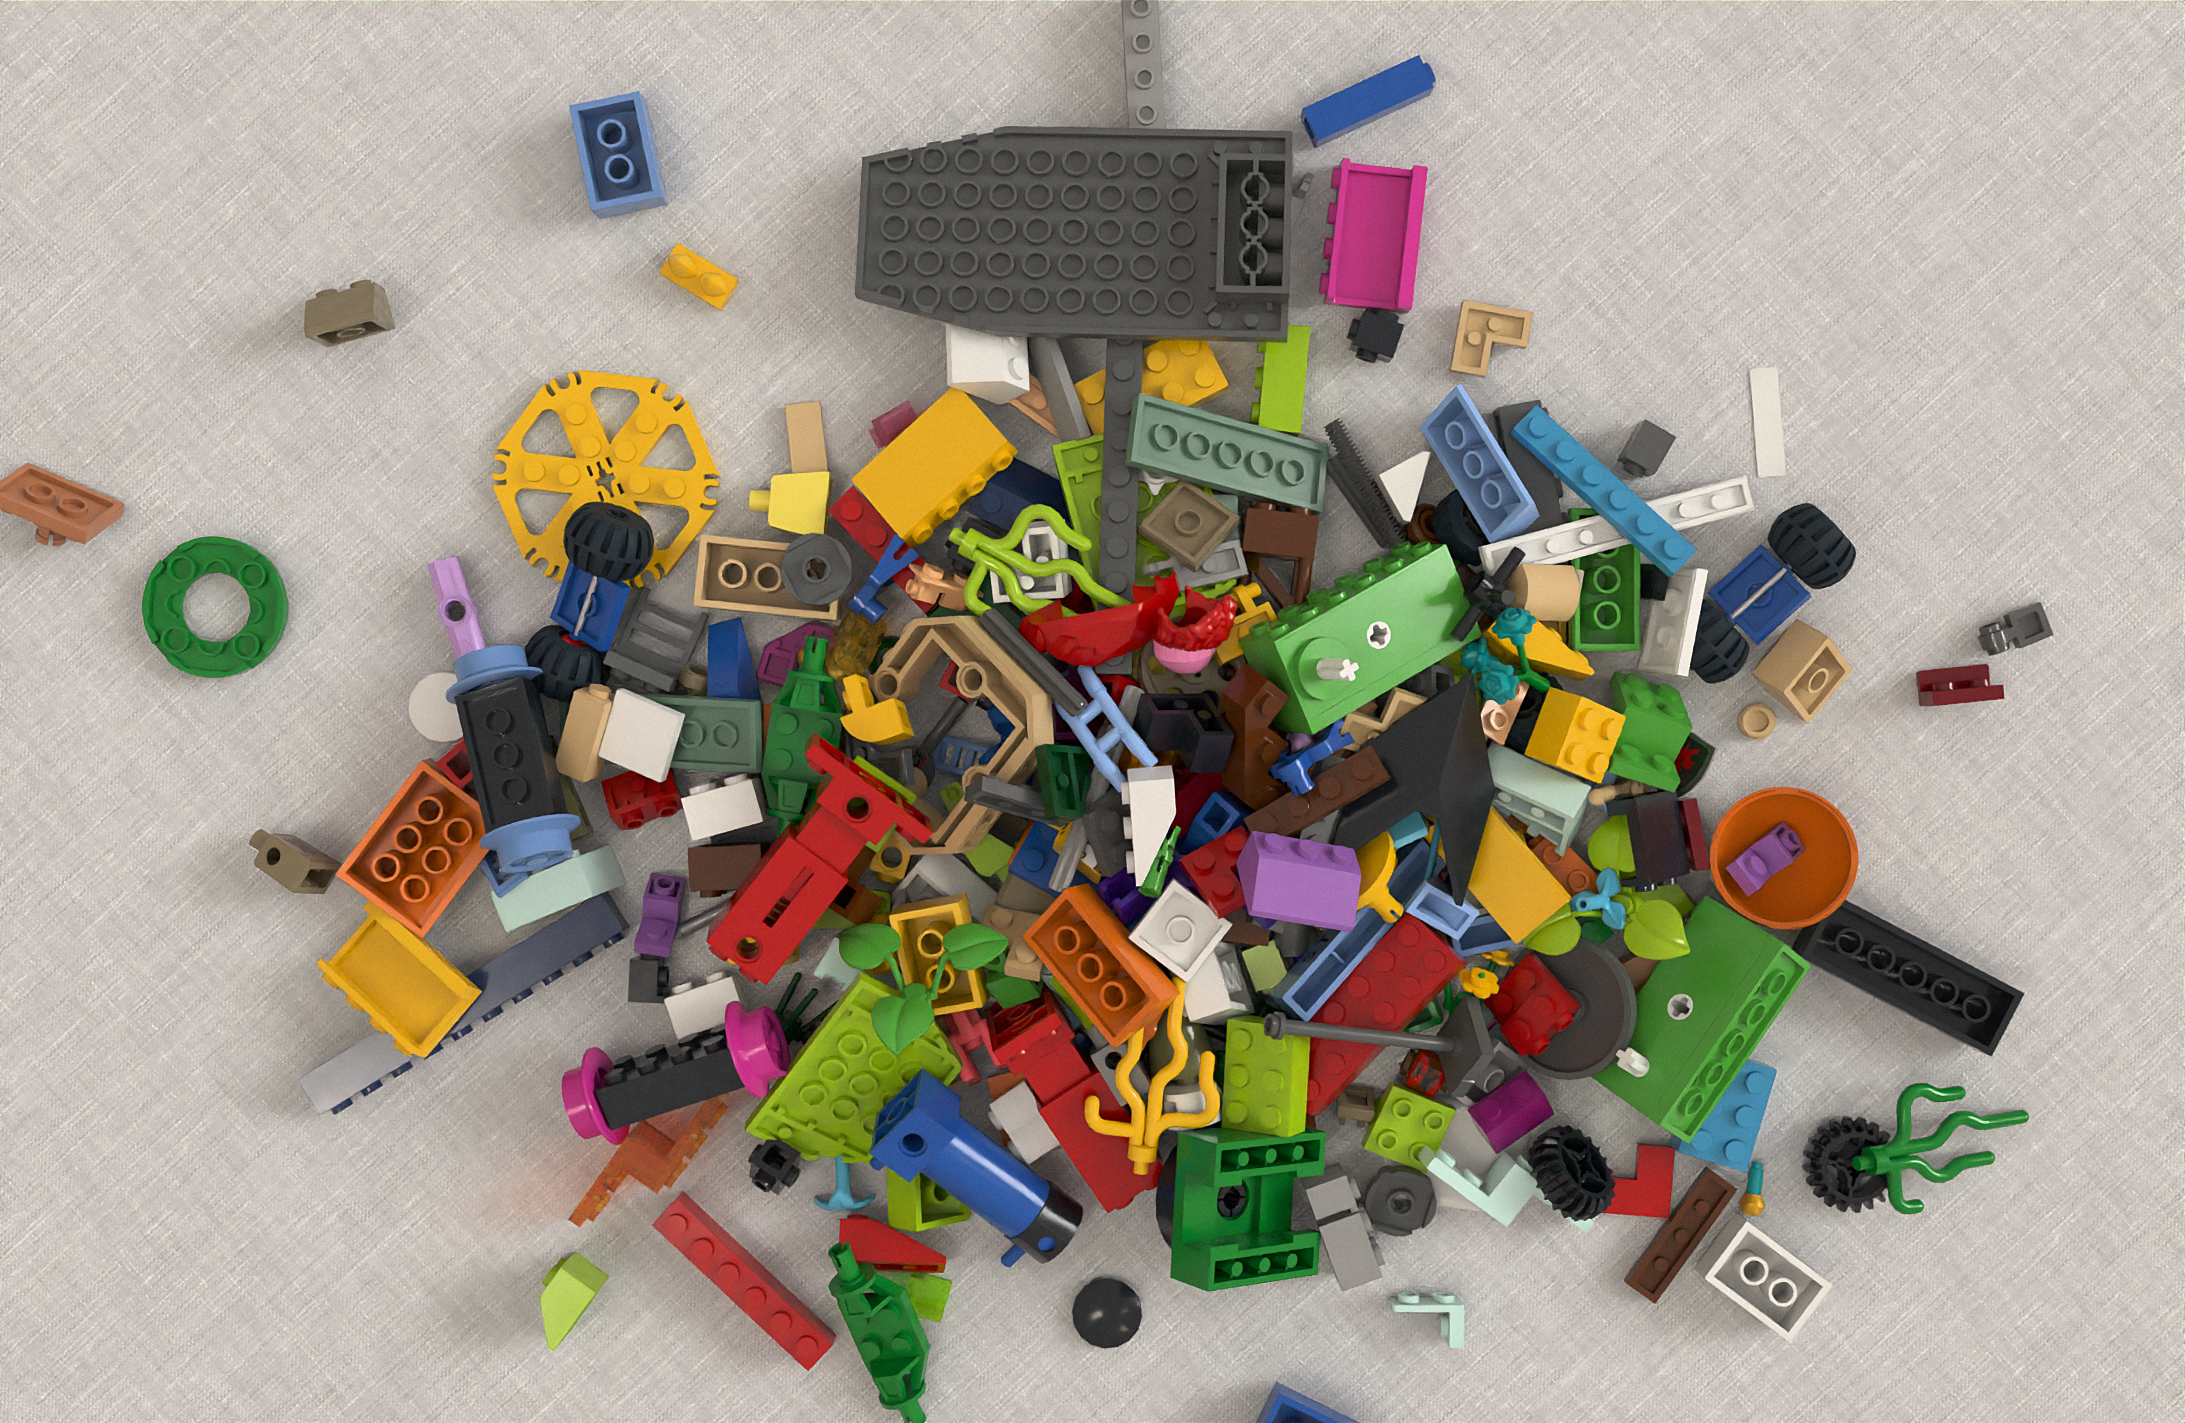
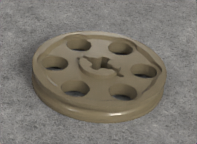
M1183 615L1173 617L1170 621L1176 624ZM1153 638L1142 646L1138 657L1137 671L1141 689L1145 693L1165 694V691L1169 688H1174L1181 694H1201L1204 691H1208L1215 695L1217 699L1216 707L1222 714L1226 711L1222 707V692L1230 681H1224L1220 678L1218 674L1219 664L1214 655L1208 666L1196 673L1197 678H1195L1194 674H1184L1175 678L1174 676L1179 673L1167 668L1163 675L1157 676L1148 669V660L1150 657L1155 656ZM1244 655L1228 662L1235 668V673L1239 671L1244 663L1246 664Z

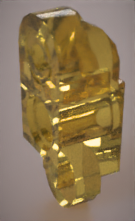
M850 609L835 628L825 654V665L830 675L836 681L844 684L843 678L854 674L863 676L887 632V624L883 617L875 625H872L862 614L858 616Z

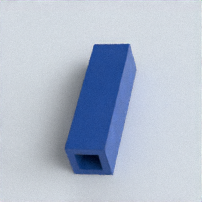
M1417 55L1303 108L1300 118L1314 148L1428 97L1434 88L1435 76L1433 70L1427 62L1423 64L1420 55Z

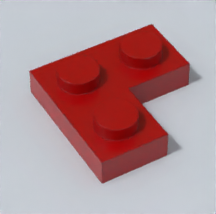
M1242 825L1179 859L1180 868L1218 920L1246 905L1241 882L1235 876V873L1238 872L1236 861L1250 836Z

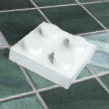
M1173 878L1163 890L1161 896L1156 899L1132 930L1128 938L1188 983L1233 924L1225 916L1218 920L1205 901Z

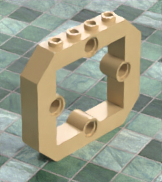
M947 616L920 618L910 621L903 628L902 636L896 645L883 656V663L878 670L867 679L875 704L892 698L904 703L914 700L920 693L921 680L944 650L960 667L957 672L956 683L961 694L968 698L988 697L1015 726V729L988 764L975 765L965 771L962 778L964 793L966 786L985 775L1000 777L1002 782L1011 785H1024L1038 767L1035 747L1043 744H1054L1051 695L980 625L978 616ZM846 707L844 711L845 716L853 713V711ZM842 730L840 751L845 754L844 736ZM913 767L915 785H906L905 787L918 795L912 805L930 818L933 834L925 844L917 839L912 843L901 836L895 829L892 832L893 836L910 855L957 854L973 851L1003 811L966 802L963 796L945 820L924 797L927 791V780L924 773L917 767Z

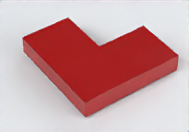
M1637 1143L1634 1178L1610 1176L1616 1183L1613 1188L1615 1197L1611 1199L1612 1204L1602 1213L1669 1218L1675 1149L1668 1145Z

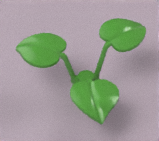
M863 923L847 929L839 936V953L842 960L848 966L858 970L875 968L884 959L889 963L899 987L901 998L897 996L882 998L873 1007L871 1018L874 1030L881 1042L897 1056L908 1044L922 1036L932 1026L935 1017L931 1000H935L938 997L937 989L946 963L951 959L952 966L957 970L979 968L999 956L1007 948L1009 940L1001 933L981 924L966 923L954 927L943 938V947L947 952L940 958L930 989H927L921 983H911L905 986L895 959L890 955L901 947V939L893 928L885 924Z

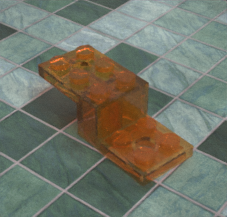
M726 1093L707 1099L677 1142L647 1121H640L629 1133L568 1220L579 1228L587 1219L594 1222L612 1199L607 1194L610 1190L614 1193L628 1175L637 1179L656 1194L664 1185L670 1189L688 1165L683 1161L684 1157L686 1156L691 1160L708 1137L703 1132L704 1129L707 1127L712 1131L729 1108V1106L724 1104L729 1094Z

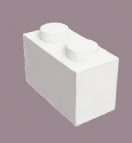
M722 970L705 976L707 983L693 987L692 981L671 988L673 994L666 997L664 1001L677 1039L725 1023V1010L729 1002L739 1001L749 1011L737 973L727 976L726 971Z

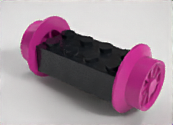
M732 1001L726 1006L725 1023L714 1027L706 1035L698 1037L697 1033L690 1034L678 1040V1044L665 1047L664 1044L656 1045L648 1049L645 1055L635 1058L632 1055H626L618 1058L613 1063L600 1048L592 1047L587 1049L582 1058V1065L566 1071L562 1078L563 1102L573 1128L583 1139L603 1135L610 1143L618 1145L626 1141L630 1124L744 1087L757 1099L766 1097L769 1091L770 1080L787 1075L790 1064L787 1040L776 1014L768 1006L748 1011L739 1001Z

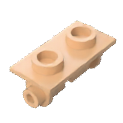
M925 563L923 567L909 564V568L915 573L914 580L910 579L907 582L905 590L912 599L935 604L939 593H942L938 602L940 606L960 612L969 610L963 599V590L969 576L961 572H955V575L946 574L941 568ZM978 590L977 597L983 598L984 594Z
M1523 681L1519 682L1515 688L1516 697L1512 700L1507 699L1504 705H1498L1494 700H1485L1480 711L1485 741L1490 738L1501 746L1504 744L1530 685Z

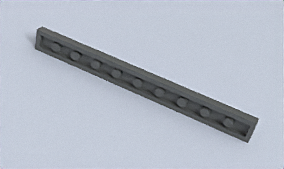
M1107 339L1098 585L1134 604L1131 584L1136 585L1140 469L1125 465L1133 396L1142 393L1144 340ZM1098 601L1097 611L1110 609V607ZM1134 649L1125 655L1111 658L1101 665L1095 666L1096 676H1133Z

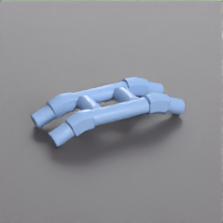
M1080 665L1077 672L1086 690L1094 700L1088 704L1081 715L1075 717L1070 716L1053 699L1054 705L1063 720L1067 722L1091 756L1098 770L1120 793L1121 782H1128V780L1119 771V768L1106 752L1122 740L1144 767H1152L1158 762V759L1149 750L1139 734L1134 731L1107 693L1106 688L1099 677L1096 676L1092 667ZM1103 711L1114 727L1097 741L1086 725Z

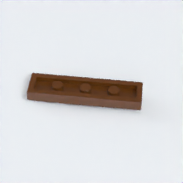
M1369 745L1311 779L1315 786L1304 794L1300 792L1299 796L1294 797L1291 791L1244 818V821L1251 833L1252 831L1292 837L1391 778L1374 747Z
M1705 1166L1624 1279L1626 1284L1656 1304L1738 1189Z

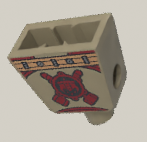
M260 829L254 833L249 841V847L258 852L254 865L293 893L324 894L342 865L337 860L294 835L269 834Z

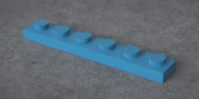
M1537 405L1510 432L1516 440L1669 578L1697 551L1691 543Z

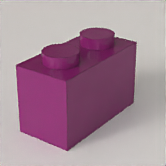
M1526 1070L1467 1109L1475 1126L1496 1154L1554 1115L1545 1093Z

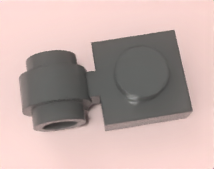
M2035 602L2003 615L2007 627H2002L2000 622H1994L1979 628L1981 635L1978 636L1982 649L1987 650L1989 656L2010 649L2008 644L2010 641H2013L2015 648H2023L2052 636L2053 632L2041 602Z

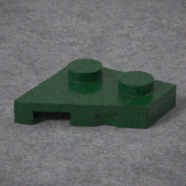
M1043 744L1035 747L1045 819L1075 821L1083 818L1086 806L1085 796L1090 789L1092 780L1087 775L1090 761H1093L1084 747Z

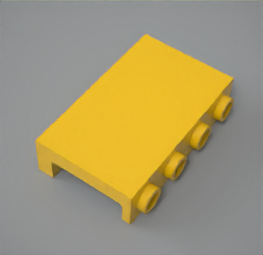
M951 387L851 480L898 536L911 547H915L927 541L932 536L933 530L944 520L952 518L959 511L960 505L970 496L981 492L986 482L995 473L1006 469L1018 451L966 392Z
M369 900L363 907L369 914L368 918L330 961L320 959L316 965L325 972L321 977L326 983L337 990L342 988L348 994L345 1000L352 1007L360 1012L365 1010L371 1016L369 1023L383 1034L388 1032L396 1039L392 1044L401 1053L408 1057L411 1054L426 1058L482 991L425 938H420Z

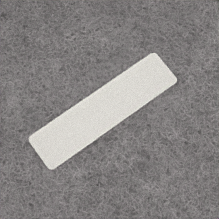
M1776 367L1751 369L1750 384L1758 476H1784L1786 474L1778 370Z

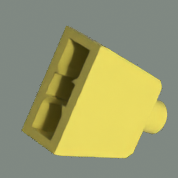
M828 471L773 475L770 491L751 489L749 510L768 512V526L801 536L809 533L828 535L830 513L827 510L830 508L833 475Z

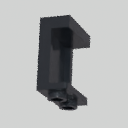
M1667 790L1648 791L1606 802L1608 816L1626 815L1636 875L1620 880L1621 887L1635 886L1636 892L1656 890L1657 886L1676 884V877L1690 873L1676 791L1674 793Z

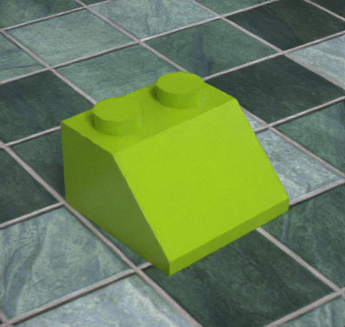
M886 1166L889 1227L918 1232L970 1220L969 1208L923 1173L919 1172L910 1182H907Z
M576 1252L568 1260L562 1257L542 1281L546 1288L540 1295V1303L547 1345L553 1351L569 1334L609 1278L606 1273Z

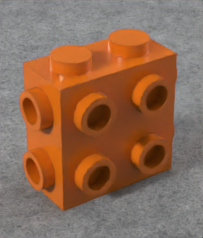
M1538 834L1536 838L1530 836L1527 839V847L1571 897L1583 890H1589L1595 894L1599 893L1596 886L1598 875L1570 847L1565 855L1561 857L1554 852L1556 845L1542 835Z

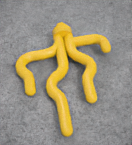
M1178 975L1174 976L1171 982L1180 994L1168 1006L1167 1036L1174 1049V1055L1170 1063L1160 1069L1152 1078L1148 1094L1147 1113L1140 1094L1132 1087L1129 1080L1130 1071L1136 1065L1141 1055L1144 1028L1128 1039L1127 1051L1118 1062L1115 1071L1116 1087L1131 1108V1123L1102 1119L1099 1116L1100 1102L1094 1095L1087 1097L1085 1101V1120L1091 1129L1104 1135L1129 1137L1127 1157L1134 1161L1133 1172L1139 1175L1148 1174L1149 1163L1157 1160L1158 1140L1160 1134L1169 1127L1202 1128L1216 1118L1220 1108V1095L1213 1082L1215 1056L1211 1051H1205L1200 1057L1198 1075L1199 1087L1205 1098L1206 1105L1204 1110L1198 1114L1173 1112L1161 1115L1165 1085L1183 1070L1188 1059V1044L1181 1030L1186 981Z

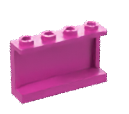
M1342 158L1339 168L1333 167L1331 189H1337L1335 203L1329 202L1327 224H1333L1331 238H1325L1323 259H1329L1327 273H1321L1319 294H1325V305L1360 309L1371 307L1408 314L1412 309L1428 167L1414 165L1409 170L1350 163L1349 158Z

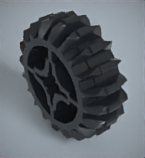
M1843 1116L1841 1125L1835 1119L1829 1120V1131L1822 1126L1817 1127L1821 1137L1819 1140L1813 1137L1808 1138V1142L1814 1146L1813 1151H1803V1155L1811 1159V1162L1802 1165L1804 1171L1812 1173L1805 1180L1808 1185L1816 1186L1813 1194L1818 1198L1824 1197V1204L1829 1207L1836 1204L1837 1209L1841 1212H1846L1850 1206L1853 1212L1860 1213L1862 1203L1869 1210L1874 1209V1198L1880 1202H1886L1885 1195L1882 1192L1885 1189L1888 1190L1887 1173L1872 1176L1865 1185L1858 1188L1859 1182L1870 1175L1865 1170L1857 1171L1854 1166L1846 1168V1166L1839 1162H1853L1855 1156H1861L1862 1150L1865 1148L1863 1147L1865 1139L1872 1146L1883 1145L1889 1141L1890 1134L1886 1131L1879 1132L1880 1126L1875 1122L1867 1125L1866 1119L1862 1117H1857L1853 1122L1851 1117ZM1845 1140V1144L1840 1151L1831 1152L1837 1144ZM1827 1164L1837 1169L1838 1190L1833 1187L1828 1178Z
M1560 1125L1555 1128L1552 1127L1539 1135L1533 1142V1146L1529 1149L1531 1158L1528 1160V1164L1533 1168L1530 1175L1538 1183L1536 1188L1541 1189L1544 1194V1200H1549L1552 1203L1554 1211L1560 1209L1564 1218L1571 1217L1575 1222L1579 1220L1586 1221L1595 1218L1612 1204L1611 1199L1615 1197L1613 1188L1616 1183L1610 1177L1613 1170L1608 1168L1606 1164L1607 1158L1603 1157L1599 1152L1600 1147H1595L1592 1144L1590 1136L1584 1137L1580 1129L1573 1130L1569 1125L1565 1127Z

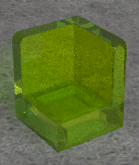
M911 1272L906 1292L916 1315L940 1323L952 1282L928 1273Z

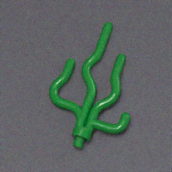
M1914 1083L1907 1086L1897 1100V1132L1894 1138L1883 1145L1865 1147L1862 1150L1861 1156L1853 1158V1166L1857 1171L1865 1170L1870 1176L1887 1173L1888 1197L1891 1206L1901 1214H1917L1923 1211L1924 1204L1919 1199L1905 1200L1903 1198L1901 1170L1914 1169L1923 1178L1932 1183H1945L1953 1180L1963 1170L1993 1164L1995 1155L1991 1151L1965 1154L1952 1159L1943 1168L1935 1169L1926 1160L1917 1155L1910 1154L1932 1151L1941 1147L1958 1126L1966 1125L1975 1130H1991L2024 1124L2029 1120V1114L2025 1110H2015L1980 1116L1971 1111H1957L1949 1114L1932 1135L1909 1140L1912 1129L1911 1105L1916 1098L1924 1097L1933 1102H1949L1961 1100L1966 1095V1091L1962 1086L1937 1088L1928 1083Z

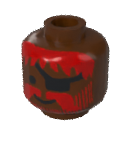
M1410 1048L1398 1072L1403 1075V1085L1430 1098L1434 1097L1439 1090L1446 1092L1448 1086L1438 1051L1413 1050Z

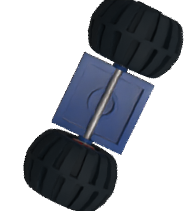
M588 502L582 505L571 515L566 523L563 543L569 563L550 616L559 625H549L541 628L531 637L524 648L528 666L542 669L543 673L531 680L535 683L539 693L561 702L571 703L574 691L588 687L590 684H601L604 686L607 684L610 678L611 667L604 664L603 661L610 649L631 589L630 586L622 581L630 580L639 575L646 568L653 555L654 537L649 523L637 513L625 507L607 502Z
M1803 503L1793 506L1781 513L1772 524L1768 534V543L1783 561L1782 564L1760 545L1707 592L1726 612L1724 616L1708 600L1702 599L1689 668L1694 670L1706 683L1715 684L1725 681L1736 675L1745 664L1750 647L1745 638L1734 628L1736 624L1758 645L1812 597L1792 576L1793 573L1810 588L1822 589L1841 581L1851 570L1856 558L1855 547L1837 525L1813 504Z

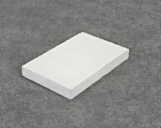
M1680 568L1671 578L1668 577L1665 601L1650 602L1638 671L1688 677L1708 570Z

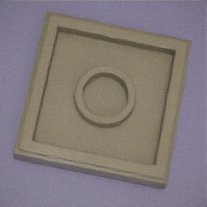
M1179 480L1140 523L1138 533L1195 573L1239 524L1240 517L1191 482Z

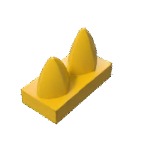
M679 243L675 245L659 272L663 277L720 311L723 310L740 282L734 276Z

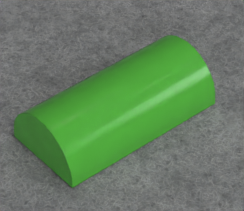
M1593 508L1568 509V523L1599 514ZM1630 543L1568 560V565H1573L1575 569L1584 571L1579 603L1574 615L1568 621L1569 649L1578 652L1641 651L1640 551Z

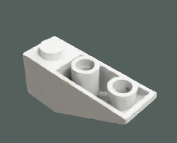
M1171 765L1127 769L1128 782H1121L1122 805H1130V816L1123 817L1125 839H1132L1133 851H1126L1127 873H1135L1136 886H1142L1176 815L1174 777Z

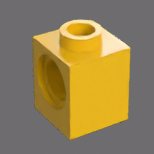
M891 833L880 851L873 857L869 869L877 871L876 878L896 883L897 878L905 879L913 855H910ZM896 847L901 851L902 861L900 865L890 866L885 862L883 855L886 848Z

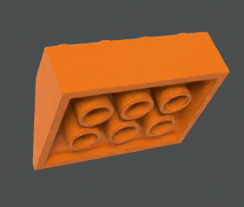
M431 758L421 760L335 874L422 939L490 851L481 848L479 840L486 832L477 795L466 785L462 789L458 788L435 764L436 761Z

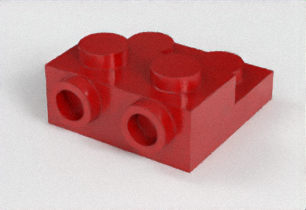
M1535 953L1528 954L1498 985V993H1491L1483 1001L1486 1007L1502 1024L1499 1028L1500 1032L1521 1056H1538L1543 1053L1551 1044L1549 1039L1556 1032H1561L1569 1027L1575 1019L1572 1015L1581 1007Z

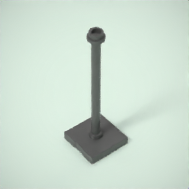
M1464 996L1436 1036L1287 1020L1282 1012L1268 1014L1264 1020V1033L1266 1036H1271L1274 1040H1281L1284 1034L1438 1051L1451 1097L1463 1098L1475 1083L1476 1078L1495 1057L1478 997Z

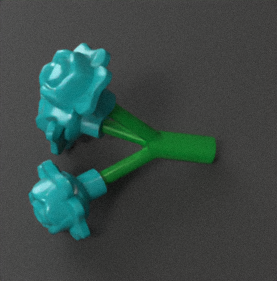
M1507 607L1496 618V624L1492 627V632L1497 634L1499 639L1510 638L1511 643L1516 645L1521 667L1515 668L1501 663L1499 658L1489 655L1488 647H1486V637H1482L1477 643H1468L1463 650L1460 666L1467 668L1468 671L1471 670L1473 677L1477 672L1482 671V678L1478 683V687L1484 691L1483 696L1487 701L1494 700L1498 705L1506 704L1507 699L1512 700L1516 697L1515 688L1522 681L1542 693L1547 691L1550 686L1548 679L1534 672L1529 667L1523 644L1526 641L1524 634L1532 632V626L1537 620L1528 610L1524 611L1521 608Z

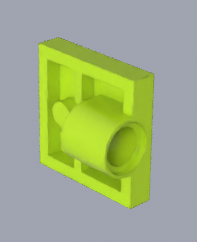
M1390 1081L1383 1097L1379 1096L1374 1100L1372 1122H1368L1369 1127L1361 1145L1368 1151L1427 1173L1428 1169L1417 1155L1425 1145L1435 1152L1438 1151L1457 1110L1450 1104L1427 1097Z

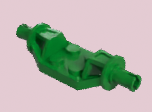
M805 636L802 668L786 670L788 678L772 703L762 779L769 807H766L765 813L776 816L779 819L776 839L789 822L796 827L817 802V787L828 774L827 772L822 776L806 763L808 760L804 755L806 741L813 732H816L840 750L843 730L840 718L845 716L834 684L837 677L826 675V672L823 671L829 639L817 638L816 651H814L816 637ZM820 681H823L824 706L820 705ZM811 789L805 810L802 811L807 790Z
M844 1242L843 1245L838 1243L832 1246L828 1251V1255L832 1259L838 1274L830 1281L829 1290L831 1295L837 1299L838 1307L861 1358L880 1391L878 1398L881 1406L887 1410L899 1409L904 1423H910V1421L911 1423H925L927 1417L922 1411L918 1399L923 1395L927 1386L924 1376L930 1344L906 1289L878 1275L874 1265L869 1263L857 1264L848 1242ZM868 1288L874 1291L870 1293H862Z

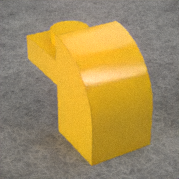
M857 674L843 678L845 690L842 691L843 699L847 708L850 711L852 710L853 713L841 717L840 720L852 736L875 745H891L914 736L904 702L892 698L875 704L867 678Z

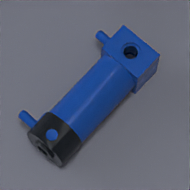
M922 1068L877 1113L870 1154L874 1156L870 1160L871 1167L879 1171L886 1165L907 1182H910L921 1172L1002 1232L1004 1237L1014 1244L1001 1256V1263L1005 1267L1010 1268L1025 1253L1039 1263L1050 1262L1063 1251L1077 1232L1084 1212L1082 1205L1051 1181L1041 1177L959 1115L961 1097Z

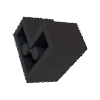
M1141 693L1132 726L1151 752L1177 751L1189 772L1199 774L1224 772L1235 736L1209 694Z

